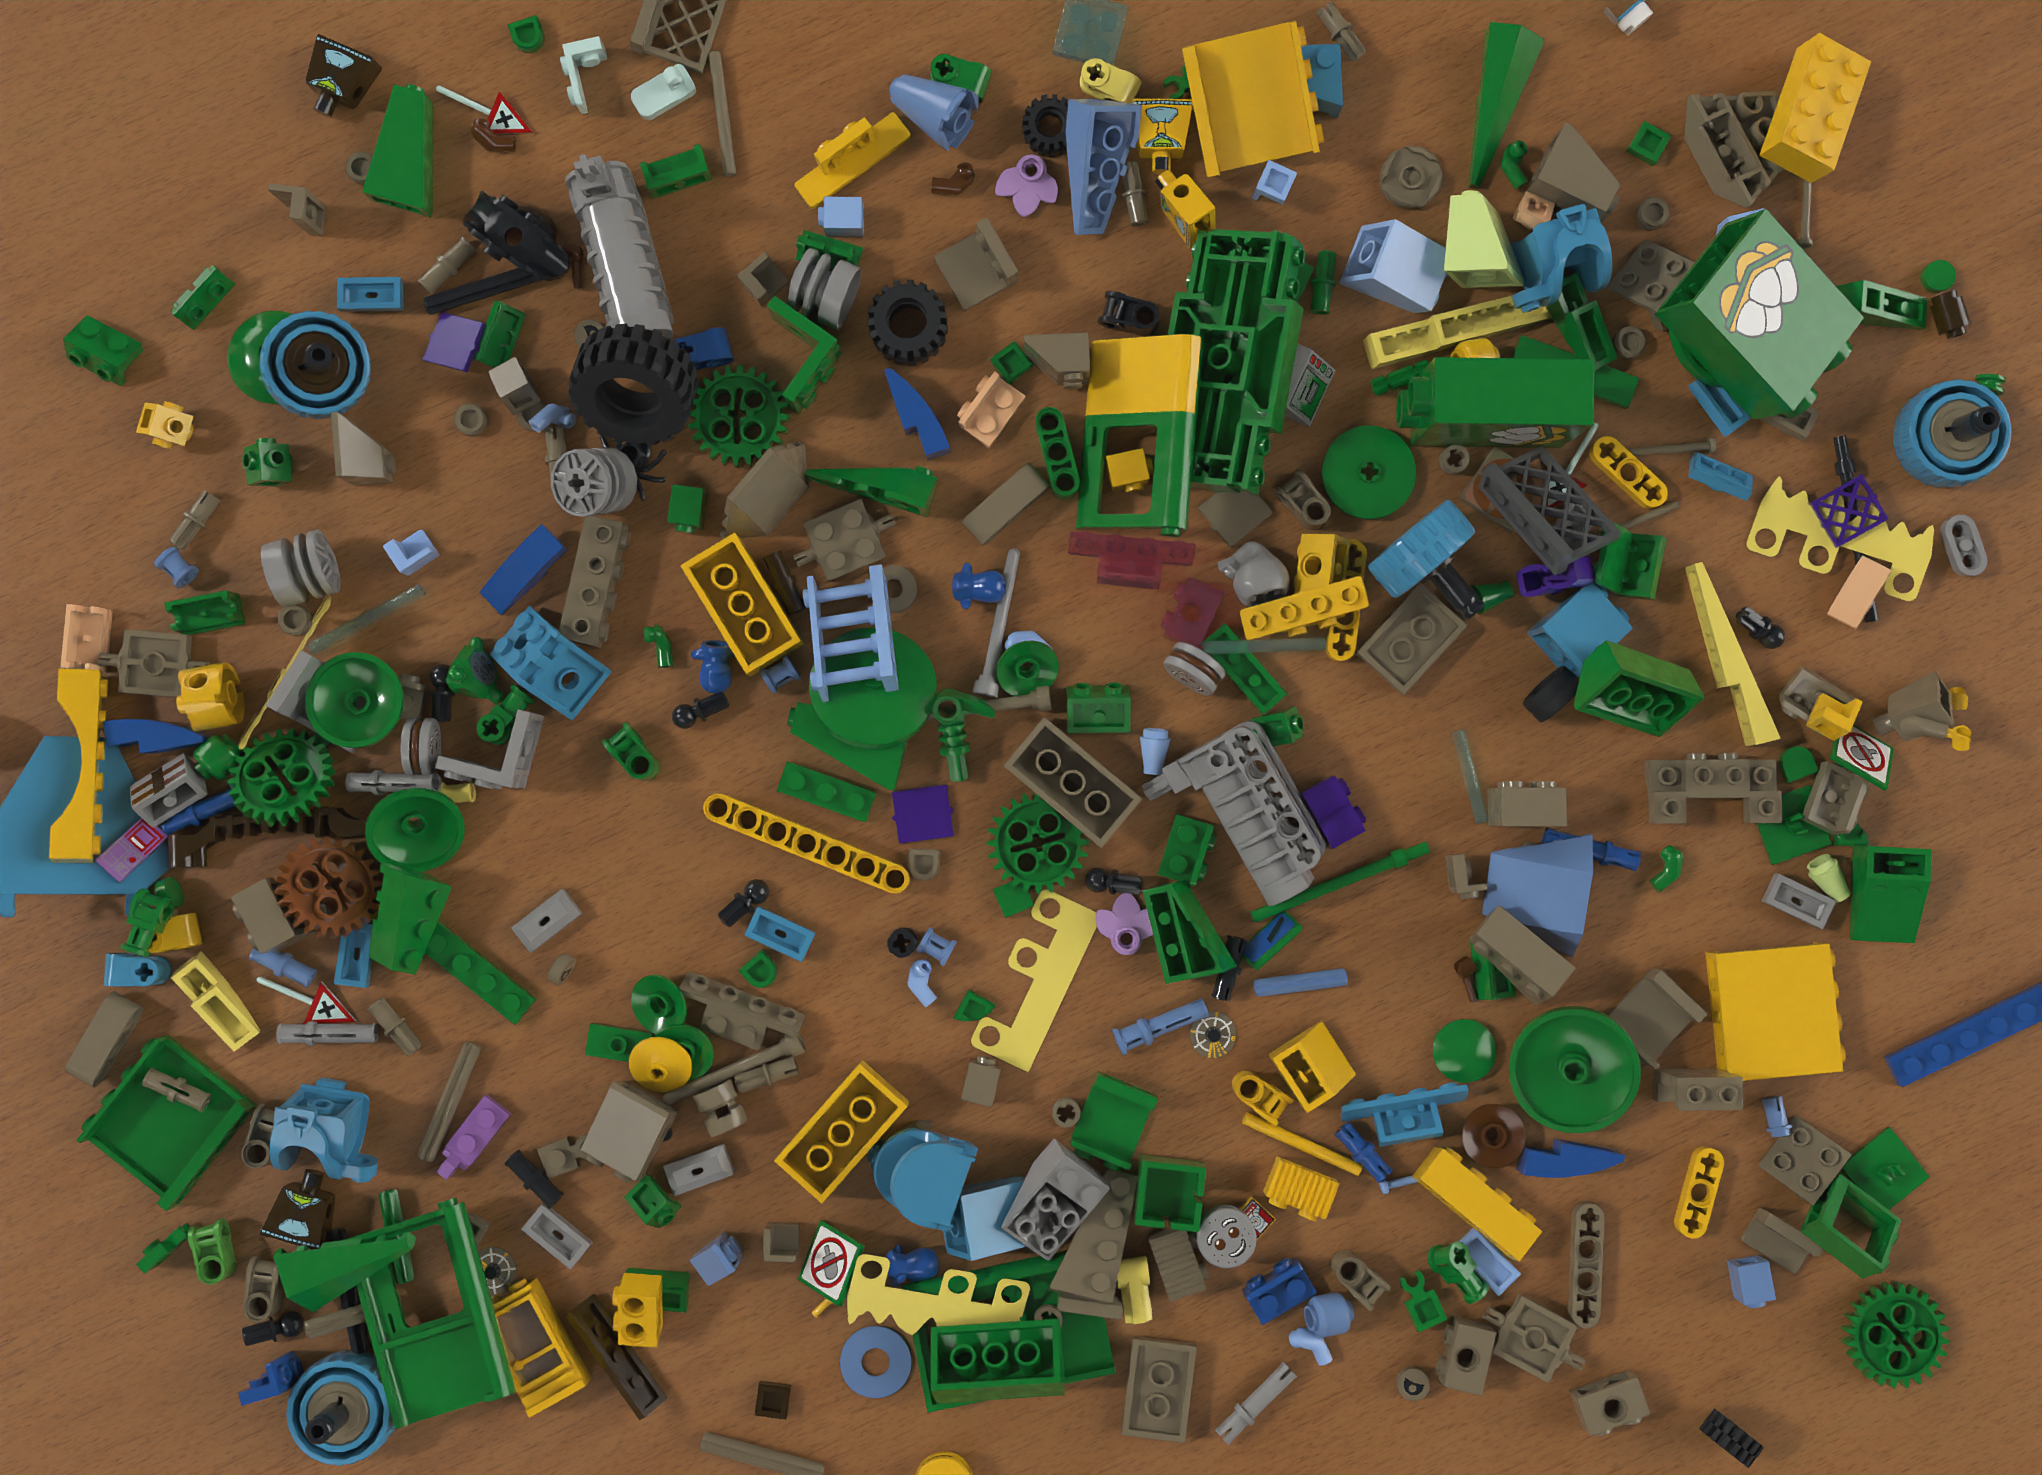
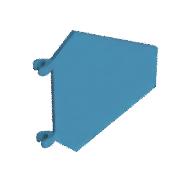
M44 736L0 807V915L4 918L15 916V894L126 895L125 914L128 917L130 914V904L135 893L142 888L148 889L172 868L168 867V847L165 842L121 883L95 861L100 855H94V863H52L50 861V826L62 815L72 800L80 778L82 758L78 737ZM100 737V741H105L106 743L105 737ZM107 745L105 760H99L98 773H104V791L97 792V804L103 805L102 823H96L95 836H101V854L141 818L132 809L129 786L134 784L135 780L119 748L108 747Z

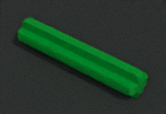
M388 1189L380 1192L378 1197L384 1227L402 1222L403 1216L398 1191L396 1189ZM402 1235L391 1238L389 1240L400 1239ZM410 1252L391 1262L396 1284H405L414 1279Z

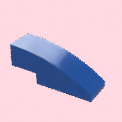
M891 368L884 370L905 435L918 431L927 461L951 453L941 425L920 394Z
M541 524L504 561L480 593L500 615H503L548 574L547 570L568 549L546 526Z
M119 719L103 721L106 745L108 747H126L139 744L140 753L157 754L200 746L211 736L201 731L194 732L192 728L183 725L154 720Z
M1554 1138L1552 1151L1524 1146L1522 1153L1518 1157L1516 1170L1523 1175L1543 1178L1587 1175L1624 1162L1625 1155L1617 1150Z

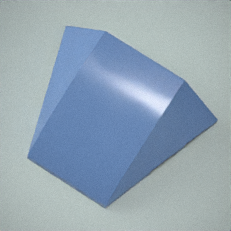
M1593 834L1581 835V837L1565 840L1558 839L1553 840V842L1533 846L1525 845L1492 851L1486 880L1488 890H1485L1482 914L1487 916L1491 910L1500 905L1547 945L1573 957L1583 936L1593 876Z

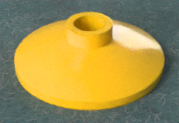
M650 1037L640 1041L632 1049L629 1057V1069L634 1079L641 1086L654 1092L666 1093L687 1083L692 1073V1061L686 1049L676 1041L664 1037Z

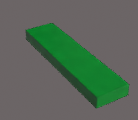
M1524 335L1519 337L1512 358L1579 359L1573 353ZM1604 365L1594 371V398L1627 409L1630 406L1639 378Z

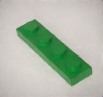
M441 921L437 922L425 954L514 1025L518 1024L536 1002L537 998Z

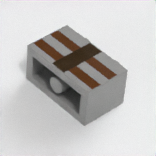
M182 753L129 786L132 809L154 828L206 796L205 777L194 768L196 764L185 753Z

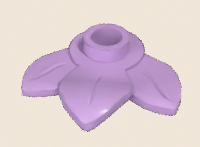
M1030 154L1022 157L1016 167L1002 172L996 183L995 193L996 196L1000 197L1013 196V204L1016 211L1021 217H1027L1035 212L1041 200L1046 203H1055L1058 195V186L1056 180L1047 173V166L1044 160L1037 155ZM1034 167L1037 173L1034 176H1029L1025 172L1026 169Z
M1122 893L1115 900L1112 911L1097 910L1096 925L1101 934L1111 939L1113 948L1120 954L1131 955L1137 952L1142 945V939L1153 935L1147 909L1140 910L1136 899L1129 893ZM1124 933H1129L1132 936V942L1128 945H1124L1120 941L1121 935Z

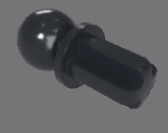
M1743 607L1741 611L1736 613L1737 623L1747 629L1753 639H1759L1764 647L1776 649L1784 643V630L1779 625L1772 624L1771 619L1767 616L1761 617L1749 607Z
M439 664L433 667L429 676L432 685L436 687V691L429 692V695L432 696V718H435L438 722H449L451 720L452 696H455L454 692H449V686L446 682L450 668L446 664Z
M723 692L713 694L701 700L695 698L694 706L689 704L678 705L672 712V721L677 727L688 729L696 723L698 717L705 722L708 716L729 707L728 699Z
M1093 868L1088 871L1085 877L1088 889L1096 893L1103 892L1109 888L1111 895H1115L1117 892L1137 895L1141 893L1143 887L1142 877L1121 874L1115 869L1109 875L1103 868Z
M760 879L749 881L744 888V895L738 892L734 894L735 899L718 913L721 922L728 927H732L747 912L751 914L754 911L752 904H761L767 900L769 896L768 885Z
M290 1311L283 1314L277 1322H273L271 1316L268 1321L242 1328L245 1346H250L269 1340L277 1342L276 1335L279 1334L288 1338L295 1337L304 1328V1318L300 1313Z

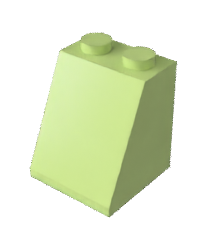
M1467 190L1463 191L1461 195H1452L1450 197L1444 272L1461 288L1523 286L1524 279L1499 212L1478 191Z

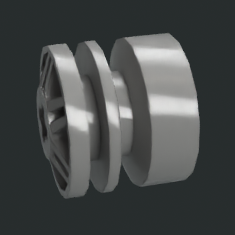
M809 248L792 276L787 305L797 312L802 308V315L806 318L811 317L815 309L819 307L818 322L840 330L854 303L861 280V267L840 260L834 269L830 271V255L823 254L819 259L818 250Z
M616 448L574 449L564 453L556 461L551 472V488L554 498L560 507L573 516L587 517L598 514H612L624 510L632 502L637 491V475L634 465L627 455Z
M319 529L311 530L306 535L303 533L294 536L293 545L286 538L262 545L261 561L264 574L273 596L281 606L286 608L304 603L308 600L309 592L318 599L323 597L325 593L332 595L340 591V573L335 555L327 538Z

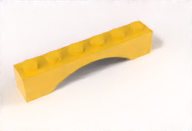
M58 669L57 701L76 728L81 745L82 765L79 782L72 800L62 815L50 826L49 859L52 863H94V855L101 854V836H95L96 823H102L103 805L97 804V792L104 791V773H98L99 760H105L106 743L105 741H100V729H104L103 721H107V710H101L102 698H108L109 684L107 679H103L100 670Z

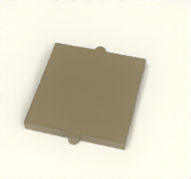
M1240 491V493L1216 492L1198 507L1199 511L1212 525L1211 530L1217 531L1230 548L1273 513L1259 496L1260 491L1258 495H1251Z

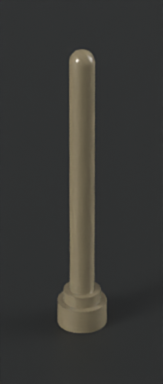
M1048 685L1038 686L1036 690L1030 691V694L984 700L995 711L1025 707L1039 709V712L1052 710ZM956 705L941 706L940 708L946 712H951L956 709ZM933 711L928 721L937 720L934 717ZM968 713V714H966L965 716L975 715V714H973V713Z
M800 1032L797 1037L784 1034V1038L780 1039V1043L691 1081L684 1086L668 1091L662 1096V1101L664 1104L670 1105L782 1055L787 1057L790 1055L793 1057L807 1052L804 1040Z

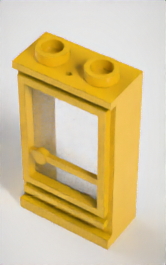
M525 1278L508 1287L510 1293L501 1298L497 1294L491 1296L517 1388V1394L526 1408L525 1412L529 1418L582 1389L592 1378L537 1278L528 1283Z

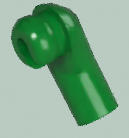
M1516 140L1505 148L1501 161V169L1515 190L1521 188L1529 181L1520 168L1523 155L1528 150L1525 142L1521 140Z
M654 624V627L646 626L643 629L644 641L646 643L655 642L657 667H673L672 643L663 627Z
M1672 845L1666 846L1660 853L1662 860L1665 861L1664 870L1649 881L1658 893H1661L1675 882L1682 872L1684 856L1680 850H1676Z

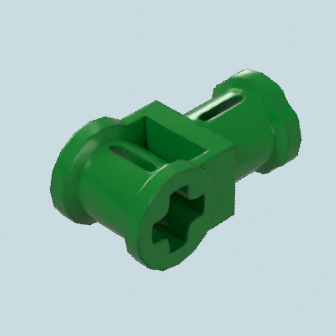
M512 684L510 687L512 691L500 705L496 704L489 714L479 719L476 730L482 740L494 745L505 744L510 740L517 711H524L529 704L533 705L536 702L515 684ZM492 724L497 725L496 728L499 730L497 735L492 734L493 731L490 729Z
M144 888L139 889L131 901L130 914L126 923L132 925L126 943H122L120 949L149 957L151 954L149 947L155 932L163 933L166 923H168L174 913L175 900L171 897L161 898L152 895L149 890Z
M1459 1241L1453 1242L1448 1247L1434 1245L1429 1249L1427 1260L1431 1270L1440 1274L1447 1284L1455 1283L1463 1293V1298L1467 1304L1475 1303L1487 1294L1489 1290L1488 1284L1480 1280L1475 1274L1474 1270L1477 1264L1471 1258L1470 1251L1464 1243Z

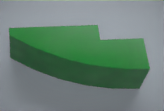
M1577 272L1563 275L1560 297L1554 304L1546 307L1557 328L1579 359H1594L1595 371L1618 357L1597 301H1588Z

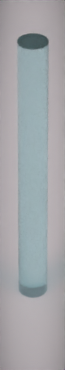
M419 584L308 643V648L315 655L426 595L425 591Z
M1325 638L1203 642L1202 651L1207 654L1325 650L1326 641Z

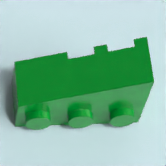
M381 862L380 872L384 874L382 890L377 891L376 900L380 902L378 919H373L368 957L392 971L416 975L452 886L430 874Z

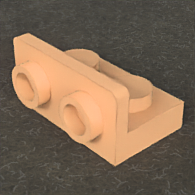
M994 371L991 377L987 375L983 377L975 390L978 392L976 398L972 403L966 401L957 415L960 418L958 422L959 428L989 449L1026 399L1025 395L1002 380L1000 374Z

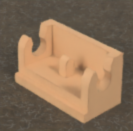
M66 605L61 668L90 669L107 672L108 666H100L98 660L108 661V659L99 658V654L101 652L109 653L113 610L94 606Z

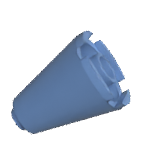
M908 74L895 78L889 88L891 102L933 141L947 151H950V146L957 148L965 140L974 124V120L970 116L972 109L978 111L979 99L977 94L970 89Z

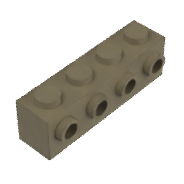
M587 516L584 519L559 632L572 642L601 648L602 642H606L610 632V624L607 623L609 611L614 610L617 601V593H614L616 580H621L624 570V563L620 561L623 550L628 549L631 539V532L628 531V526L623 522L597 516Z

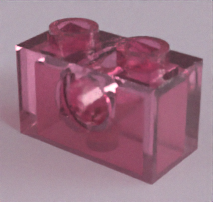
M1192 577L1188 578L1186 584L1180 581L1172 598L1178 601L1173 612L1167 610L1160 625V628L1165 629L1162 637L1174 643L1185 642L1200 648L1224 592ZM1187 605L1194 606L1198 610V619L1192 622L1185 620L1182 616V608Z

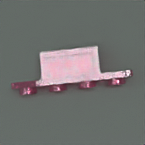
M1087 531L1070 532L1068 554L1099 557L1097 584L1158 590L1161 583L1162 564L1192 566L1196 550L1194 543H1186L1179 540L1163 541L1149 537L1132 538L1123 537L1118 534H1092Z

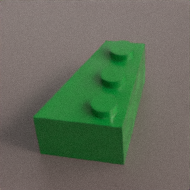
M1185 879L1143 890L1165 984L1223 973L1237 966Z

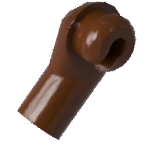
M484 118L474 120L471 134L487 151H516L515 136H496L490 129L491 126L488 120Z
M966 162L960 163L957 166V171L950 179L933 177L931 192L946 195L961 194L973 183L975 178L973 166Z

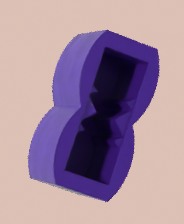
M1584 556L1568 564L1566 571L1557 576L1545 564L1529 565L1516 573L1520 593L1525 597L1555 595L1567 588L1584 587L1595 580L1590 556Z
M1330 775L1300 792L1324 834L1329 849H1334L1366 831L1363 823L1366 822L1364 814L1357 805L1352 807L1347 797L1351 792L1343 778L1337 780L1335 775Z

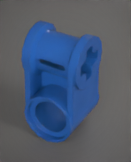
M712 328L675 340L679 344V349L684 348V350H688L690 361L693 362L696 371L709 367L723 366L734 360L725 328Z

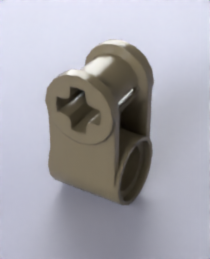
M1297 469L1293 472L1294 476L1281 487L1276 486L1273 492L1279 501L1293 513L1306 529L1318 530L1324 526L1330 516V505L1316 490L1310 479L1301 470ZM1310 507L1319 508L1322 511L1323 518L1316 521L1310 519L1307 515V509Z
M262 1103L257 1106L253 1113L250 1129L241 1154L244 1164L253 1169L271 1164L270 1138L274 1126L275 1111L268 1109L267 1105ZM258 1145H262L266 1149V1158L264 1160L259 1159L256 1154Z
M1338 1251L1332 1257L1330 1265L1333 1273L1369 1311L1374 1309L1373 1304L1385 1291L1392 1289L1375 1270L1369 1268L1351 1251ZM1354 1262L1355 1265L1352 1272L1341 1274L1343 1264Z
M253 1256L249 1261L246 1271L243 1313L250 1321L261 1322L281 1309L284 1288L275 1262L261 1260L260 1257ZM259 1297L267 1302L268 1308L266 1312L262 1311L258 1306Z

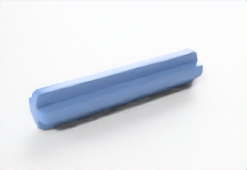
M1340 968L1256 979L1253 986L1255 995L1262 997L1346 986L1348 978L1346 970Z

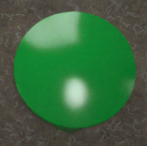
M1459 1019L1446 1024L1441 1030L1436 1032L1433 1043V1058L1437 1068L1447 1078L1460 1083L1474 1082L1484 1077L1492 1068L1496 1058V1045L1493 1036L1482 1024L1469 1019Z

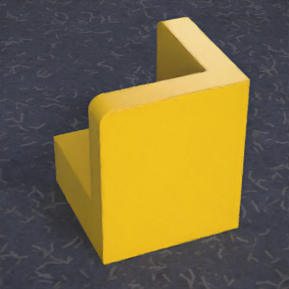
M1822 693L1815 702L1806 726L1835 741L1851 732L1863 701L1855 698L1843 704Z

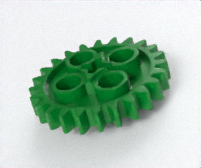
M739 364L736 373H732L727 365L725 366V375L721 376L719 372L714 370L715 380L711 382L704 377L703 381L707 387L705 389L697 387L696 392L700 397L693 400L692 405L696 407V410H691L689 417L696 421L690 423L688 428L692 431H699L692 439L695 442L704 441L699 448L703 453L712 449L710 453L711 460L715 461L721 455L723 466H726L730 459H733L736 468L740 467L741 460H745L748 466L752 467L753 457L760 459L763 456V452L771 448L773 443L783 445L778 434H788L789 432L787 428L782 426V423L790 421L789 415L782 413L789 408L787 402H779L783 398V390L773 392L778 385L775 380L766 384L768 378L766 372L756 377L755 367L752 366L746 374L742 365ZM742 389L740 408L746 417L740 418L741 441L739 444H736L737 423L732 416L738 414L737 391ZM721 394L731 395L729 405L726 407L716 405L717 398ZM753 395H761L763 397L762 404L757 408H750L747 405L748 399ZM724 424L730 426L728 436L721 439L715 437V430L718 426ZM751 426H760L762 429L761 435L757 439L751 440L746 438V432Z
M278 728L275 737H271L268 732H264V741L262 742L253 738L254 747L252 749L245 747L242 750L246 755L234 759L239 766L229 768V772L234 778L227 780V783L232 788L229 791V795L234 800L235 806L246 818L252 817L257 824H261L265 820L269 827H272L277 819L284 827L290 817L296 823H299V814L302 812L309 817L312 816L309 808L312 805L321 808L322 805L318 801L319 797L329 798L330 795L325 787H331L335 784L329 777L336 774V771L331 765L334 763V760L330 756L328 749L324 744L320 743L316 736L310 738L305 730L298 735L294 728H291L287 735ZM292 754L289 758L283 760L287 755ZM268 758H272L296 790V796L290 795L266 762ZM264 772L260 777L256 778L258 774ZM308 776L304 781L299 782L303 777ZM280 794L277 799L272 800L274 796Z
M1023 793V803L1020 804L1011 798L1013 808L1008 810L1006 807L1001 806L1000 809L1005 816L1003 818L993 816L992 819L998 824V828L988 829L989 833L995 835V840L986 842V845L993 846L996 850L990 853L988 858H998L999 860L993 869L1003 868L1005 870L1001 877L1002 880L1010 876L1013 877L1012 888H1015L1019 882L1024 883L1023 889L1025 893L1029 890L1030 885H1035L1037 894H1040L1042 885H1046L1051 893L1053 892V883L1056 881L1060 886L1065 887L1063 877L1066 875L1071 879H1075L1071 869L1073 867L1083 868L1077 859L1078 857L1088 856L1086 852L1080 850V846L1089 844V841L1081 839L1080 834L1083 832L1045 800H1041L1040 796L1036 793L1034 800H1029L1028 796ZM1045 814L1054 815L1058 821L1057 828L1052 832H1044L1040 828V818ZM1016 822L1023 823L1027 828V836L1021 841L1013 840L1009 835L1010 826ZM1036 833L1039 834L1040 838L1058 833L1065 834L1063 839L1043 844V850L1037 852L1035 847L1014 853L1010 851L1012 846L1031 842L1033 840L1032 835ZM1055 844L1062 845L1066 850L1065 859L1059 863L1052 862L1048 857L1050 847ZM1024 853H1030L1036 859V865L1030 871H1023L1018 866V858Z
M1883 1281L1881 1291L1877 1287L1870 1285V1296L1859 1292L1858 1294L1862 1302L1860 1304L1850 1302V1305L1855 1309L1854 1314L1844 1313V1316L1851 1320L1850 1325L1841 1326V1329L1850 1335L1843 1338L1842 1343L1851 1346L1845 1354L1851 1359H1855L1852 1365L1858 1370L1863 1369L1862 1375L1868 1379L1873 1378L1881 1386L1886 1381V1384L1894 1389L1898 1382L1903 1387L1909 1388L1910 1379L1919 1385L1922 1384L1920 1376L1922 1373L1930 1378L1933 1377L1929 1367L1933 1365L1941 1368V1364L1936 1358L1938 1355L1947 1356V1353L1940 1349L1941 1344L1950 1343L1949 1339L1942 1336V1333L1950 1330V1328L1943 1323H1939L1946 1315L1936 1310L1939 1305L1938 1302L1932 1299L1928 1300V1293L1922 1290L1918 1291V1288L1911 1284H1908L1905 1288V1285L1899 1281H1895L1893 1287L1891 1284ZM1901 1305V1314L1893 1318L1895 1308ZM1878 1312L1881 1313L1887 1324L1896 1329V1335L1910 1347L1914 1353L1912 1357L1904 1345L1895 1341V1334L1877 1317ZM1877 1326V1334L1869 1339L1870 1329ZM1922 1331L1921 1339L1914 1343L1915 1334ZM1897 1351V1359L1893 1363H1889L1890 1355Z

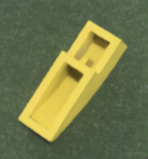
M202 951L198 952L174 971L171 979L193 1001L190 1006L233 1052L260 1033L259 1027L241 999Z

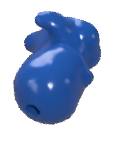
M965 563L961 571L955 573L953 577V596L955 600L960 602L963 609H969L972 600L996 603L1006 593V581L997 571H984L973 574L971 564Z
M703 641L701 647L693 650L691 653L693 659L702 660L699 674L700 685L709 693L724 692L731 686L732 681L731 666L728 660L734 658L735 655L725 641Z
M898 1244L885 1255V1258L890 1261L888 1276L893 1287L898 1286L906 1279L916 1282L933 1278L939 1269L938 1257L935 1251L929 1247H920L907 1254H903L902 1246Z

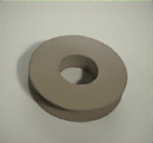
M895 565L884 567L883 571L886 582L898 581L903 587L899 597H889L890 613L903 612L916 599V581L913 575L903 567Z

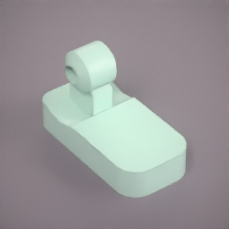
M681 64L667 67L663 73L635 88L631 93V100L643 119L652 120L695 95L696 87L685 67Z

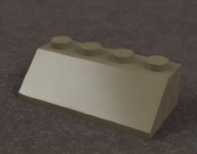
M1045 717L1003 765L1101 848L1142 800L1139 795Z

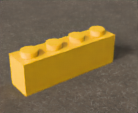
M1434 1147L1412 1177L1473 1229H1476L1509 1259L1520 1262L1542 1233L1534 1225L1537 1220L1521 1208L1518 1211L1510 1205L1512 1199L1498 1188L1492 1190L1486 1185L1487 1178L1473 1167L1468 1170L1460 1162L1463 1158L1449 1147L1445 1150Z

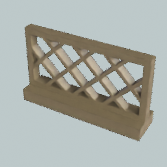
M644 0L630 40L631 51L641 55L647 53L674 64H681L687 69L703 74L727 0H718L707 5L705 0H700L703 8L689 14L681 0ZM677 2L683 17L668 23L663 14V9L665 6ZM717 8L713 17L711 10ZM707 13L712 23L709 30L698 34L691 19ZM660 18H661V20H662V22H663L664 25L658 27V24H659V21H660ZM687 22L693 37L678 43L671 28ZM666 30L674 46L665 50L651 46L654 36ZM707 37L705 45H703L701 39ZM697 42L702 52L699 63L686 59L681 48ZM675 51H677L678 54H679V56H677V55H675V54H672V53L675 52Z

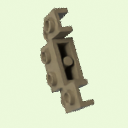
M1706 753L1686 754V760L1644 761L1645 780L1648 791L1649 823H1687L1686 798H1743L1744 823H1782L1781 791H1777L1776 760L1738 759V753L1718 754V760H1706Z

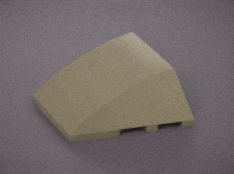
M1776 91L1742 92L1740 95L1733 96L1716 93L1714 96L1709 97L1691 94L1687 97L1684 139L1713 193L1745 208L1751 206L1757 196L1784 169L1760 156L1779 100Z
M797 441L795 445L789 443L786 447L779 445L769 448L730 493L724 510L727 516L722 521V525L725 528L720 532V536L723 539L734 532L740 538L769 536L808 490V479L805 476L807 470L806 450L803 442Z

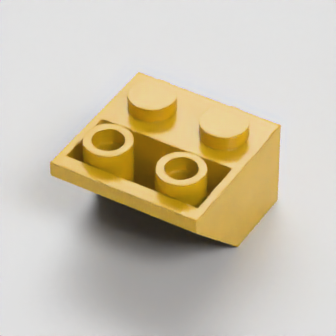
M1322 1020L1268 1054L1306 1113L1335 1096L1356 1076V1073Z

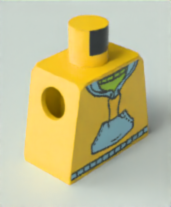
M1133 99V104L1142 105L1139 137L1136 143L1138 156L1140 158H1152L1153 174L1160 175L1167 170L1171 171V159L1183 157L1193 105L1192 99Z
M1167 170L1157 177L1155 183L1161 189V208L1191 250L1193 243L1197 241L1198 231L1208 233V231L1216 229L1215 206L1188 174H1183L1176 179L1173 173Z

